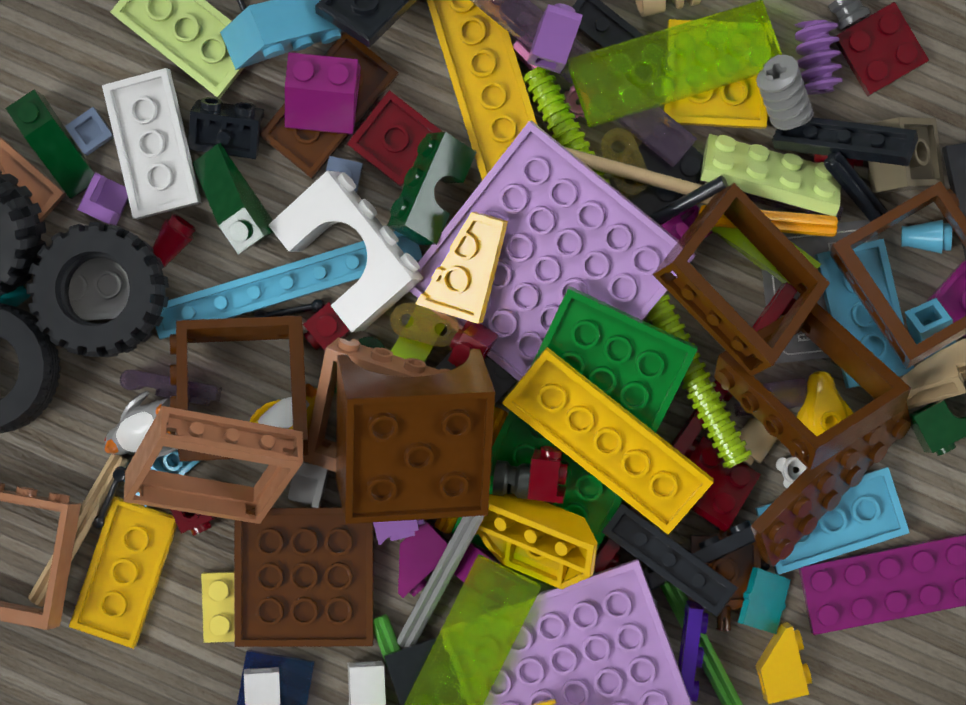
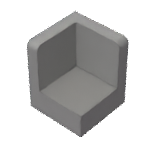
M303 461V464L292 478L288 499L310 504L314 508H320L330 470Z

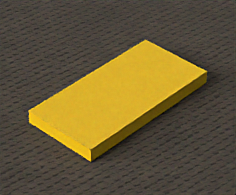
M114 496L69 624L70 628L132 649L136 648L177 528V523L172 514L148 506L145 507L141 504L124 502V498Z

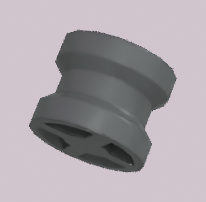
M835 0L828 5L830 12L835 13L839 19L838 26L840 30L858 23L871 14L869 8L863 6L861 0Z

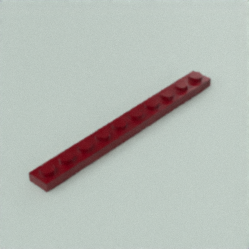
M788 282L781 284L752 328L758 332L779 319L781 315H786L796 301L793 297L797 290ZM715 379L716 386L713 388L716 392L719 391L721 393L720 401L728 402L733 395L728 390L721 388L722 384ZM697 409L693 411L670 444L687 458L693 454L699 445L696 437L703 429L702 424H704L702 418L698 419L697 414L699 412ZM630 504L627 506L642 517V514ZM608 536L596 552L594 566L596 573L615 567L621 557L617 553L621 546Z

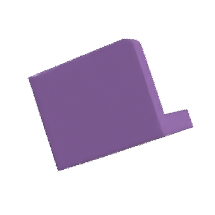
M95 173L77 210L109 225L116 226L128 202L126 187Z

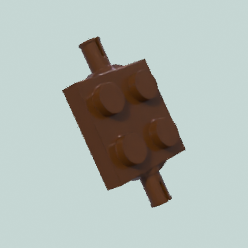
M733 522L725 532L719 528V533L691 535L690 553L693 554L701 550L698 544L717 535L719 540L731 536L730 529L733 527ZM756 542L707 564L738 587L735 594L717 617L716 630L723 631V617H725L724 629L725 631H731V610L742 607L744 601L743 593L747 590L752 568L760 569L761 554Z

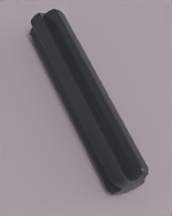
M832 152L827 155L828 158L825 159L824 166L870 222L889 212L841 152Z

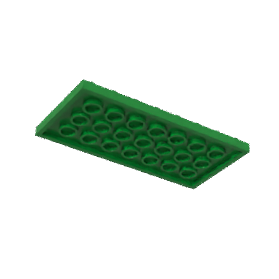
M569 286L533 363L545 348L548 347L656 433L698 350V346ZM511 410L492 446L489 494H493V479L497 460L508 461L511 466H519L521 463L531 464L535 449L541 450L543 446L556 447ZM563 452L562 464H568L566 485H559L566 487L563 504L547 503L585 517L598 543V550L605 536L602 531L618 510L623 499ZM459 517V518H458V520H457V522H456V524H455V526H454V528H453V530H452V533H453V534H454V532H455V530H456L458 524L460 523L462 517ZM479 534L474 535L471 542L489 550Z

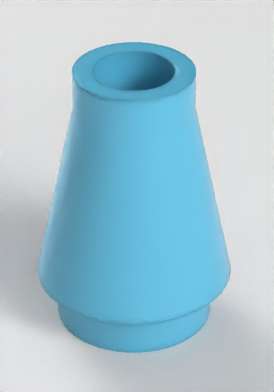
M943 219L912 226H902L901 247H913L942 254L943 250L951 251L952 227L949 223H943Z

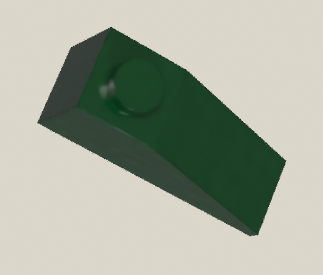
M34 89L6 107L5 109L24 138L67 196L73 199L87 190L95 173L44 95Z
M221 143L215 145L192 162L216 222L237 254L252 248L273 233L268 226L273 219Z

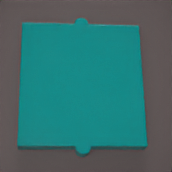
M753 567L747 590L743 593L744 601L738 623L776 634L782 611L786 607L785 600L791 579Z

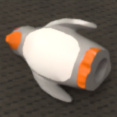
M145 391L132 399L125 407L120 422L105 436L106 453L112 455H124L129 452L136 453L162 406L170 407V398L141 405L142 401L149 395V392ZM163 446L158 457L168 455L178 449Z

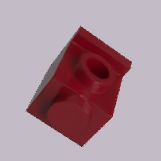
M466 321L462 330L459 329L449 345L453 350L447 361L459 367L468 359L469 349H480L485 361L499 335L482 324Z
M543 446L541 450H534L531 459L528 489L529 500L563 504L566 487L559 485H566L568 464H562L563 452L558 447Z

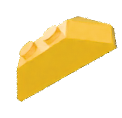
M489 494L488 516H484L475 535L479 534L485 546L502 565L559 589L567 588L593 575L598 543L585 517L544 501L517 498L515 494H505L504 496Z

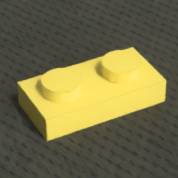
M234 571L203 572L201 580L204 643L235 642Z

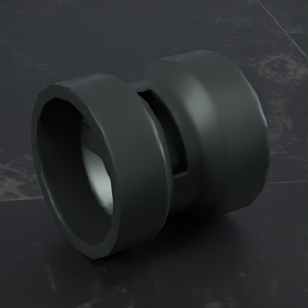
M497 460L493 479V495L504 496L507 493L515 494L517 498L528 499L531 464L521 463L519 466H511L508 461Z

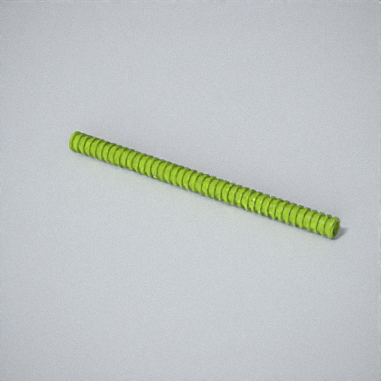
M536 67L525 74L523 80L525 84L529 85L527 91L529 94L534 95L532 98L533 102L539 104L537 110L539 113L543 112L542 120L548 122V131H553L554 133L552 138L564 147L595 155L594 151L589 150L591 146L589 141H584L586 135L584 132L579 131L581 125L579 122L574 121L576 116L574 113L569 112L571 106L569 103L564 102L566 97L564 94L559 93L561 87L559 84L554 83L556 78L554 75L549 74L550 70ZM593 170L601 178L604 179V172ZM664 294L648 313L647 321H652L655 327L689 342L688 339L691 336L689 333L685 334L683 330L686 328L685 324H680L678 321L681 318L680 315L675 314L673 311L676 308L675 305H670L668 301L670 300L669 294ZM698 352L695 354L682 380L684 383L682 388L683 390H688L687 398L688 400H693L692 408L698 410V419H703L704 424H702L703 429H708V438H713L715 443L712 446L713 448H718L719 453L717 456L718 458H723V467L731 468L750 458L752 453L750 450L746 451L744 446L747 443L745 440L741 441L739 437L742 435L740 430H735L734 426L737 424L735 421L731 422L729 418L731 412H726L724 409L726 403L725 401H720L721 393L719 391L716 392L713 388L716 384L715 382H710L709 377L711 374L710 372H705L704 367L706 365L704 362L700 363L698 358L701 355Z

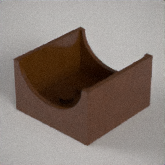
M469 349V357L466 362L453 370L419 377L378 374L359 367L351 361L348 354L337 355L336 479L345 524L488 516L495 390L480 349Z

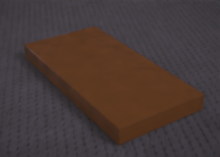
M343 31L341 38L334 42L324 56L358 59L361 70L355 117L356 127L399 73L367 46ZM285 103L260 132L262 139L311 179L316 176L328 161L329 156H332L349 136V134L285 128Z

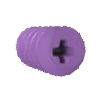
M812 20L795 24V27L801 28V30L795 33V39L804 42L796 47V53L805 56L799 59L797 63L799 68L805 69V71L801 72L804 83H808L805 85L807 94L814 95L833 92V86L843 82L842 78L832 76V72L842 68L841 64L831 62V58L841 54L839 50L830 49L831 44L840 41L839 37L829 35V31L839 27L838 23L827 20Z

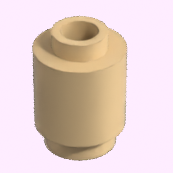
M750 417L740 431L742 435L739 437L741 441H746L747 445L744 446L746 451L750 450L752 453L750 458L743 461L751 466L754 461L759 464L762 463L777 438L771 436L756 417L754 419Z

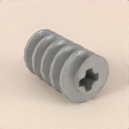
M776 55L770 58L764 64V68L758 73L756 82L771 124L780 130H791L806 124L811 120L814 112L797 61L788 55Z

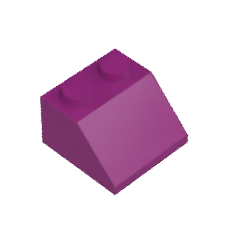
M288 52L285 78V128L354 135L361 70L358 59Z

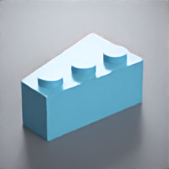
M270 0L249 5L220 33L235 70L291 51L306 49L320 41L322 44L331 43L341 38L340 32L342 30L316 14L315 5L320 0Z

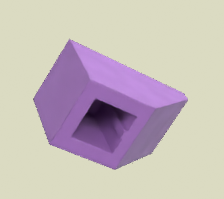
M548 4L538 24L527 63L561 73L566 65L583 15L576 13L573 7L566 4Z

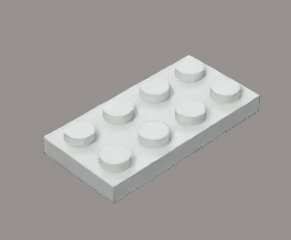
M164 68L102 85L133 219L138 220L202 203L171 70Z

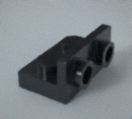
M213 97L197 100L190 110L189 150L207 152L215 145L221 143L229 156L256 159L259 151L260 125L264 117V109L256 108L254 104L240 102L235 105L222 103L220 99Z

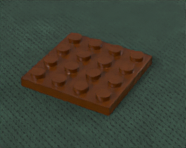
M272 507L260 524L234 520L235 647L373 646V522L345 524L342 507ZM255 508L252 511L246 510V514L255 515Z

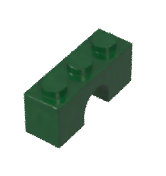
M447 132L428 133L421 140L414 165L405 175V185L400 197L393 203L390 210L391 217L387 226L418 245H437L450 215L435 200L434 189L436 183L439 180L445 184L464 183L477 153Z
M944 400L929 403L909 414L911 428L923 451L926 453L936 452L937 456L943 455L955 449L956 445L954 442L966 436V415L961 418L955 417L949 411Z

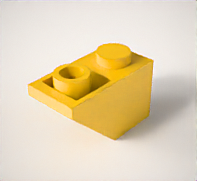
M788 622L780 624L777 633L773 635L756 663L763 699L768 704L809 695L807 684H812L807 663L802 664L799 653L800 650H804L799 629L794 630L793 626Z

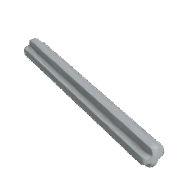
M484 516L462 517L397 639L399 646L405 648L417 643Z

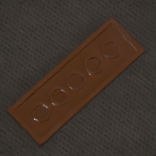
M907 402L903 411L811 471L807 468L751 525L763 561L774 567L780 560L786 559L792 553L794 545L804 535H809L816 528L820 518L827 511H832L837 507L841 497L850 487L857 486L863 479L865 472L874 463L880 462L885 457L888 448L897 439H902L908 433L911 420Z

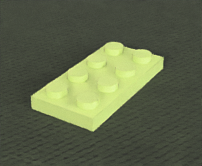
M119 0L110 11L113 16L218 99L222 97L244 69L235 70L220 33L232 21L206 0Z
M709 134L705 145L700 180L710 182L722 175L726 179L728 186L735 183L743 192L836 217L840 207L841 186L826 169L824 162L814 163L792 153L782 154L771 151L759 144L749 145L735 141L732 137L726 135L716 136Z

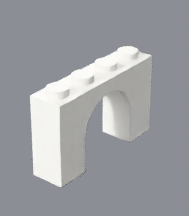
M326 171L268 226L289 252L303 251L326 229L339 222L346 223L357 230L364 240L367 250V263L364 273L331 307L351 332L364 331L424 278L417 271L420 269L418 262L409 253L404 254L396 244L399 241L396 234L389 227L382 226L375 217L377 211L373 205L366 199H361L355 192L356 184L344 172Z
M383 662L348 663V705H386ZM279 667L244 669L245 705H280Z

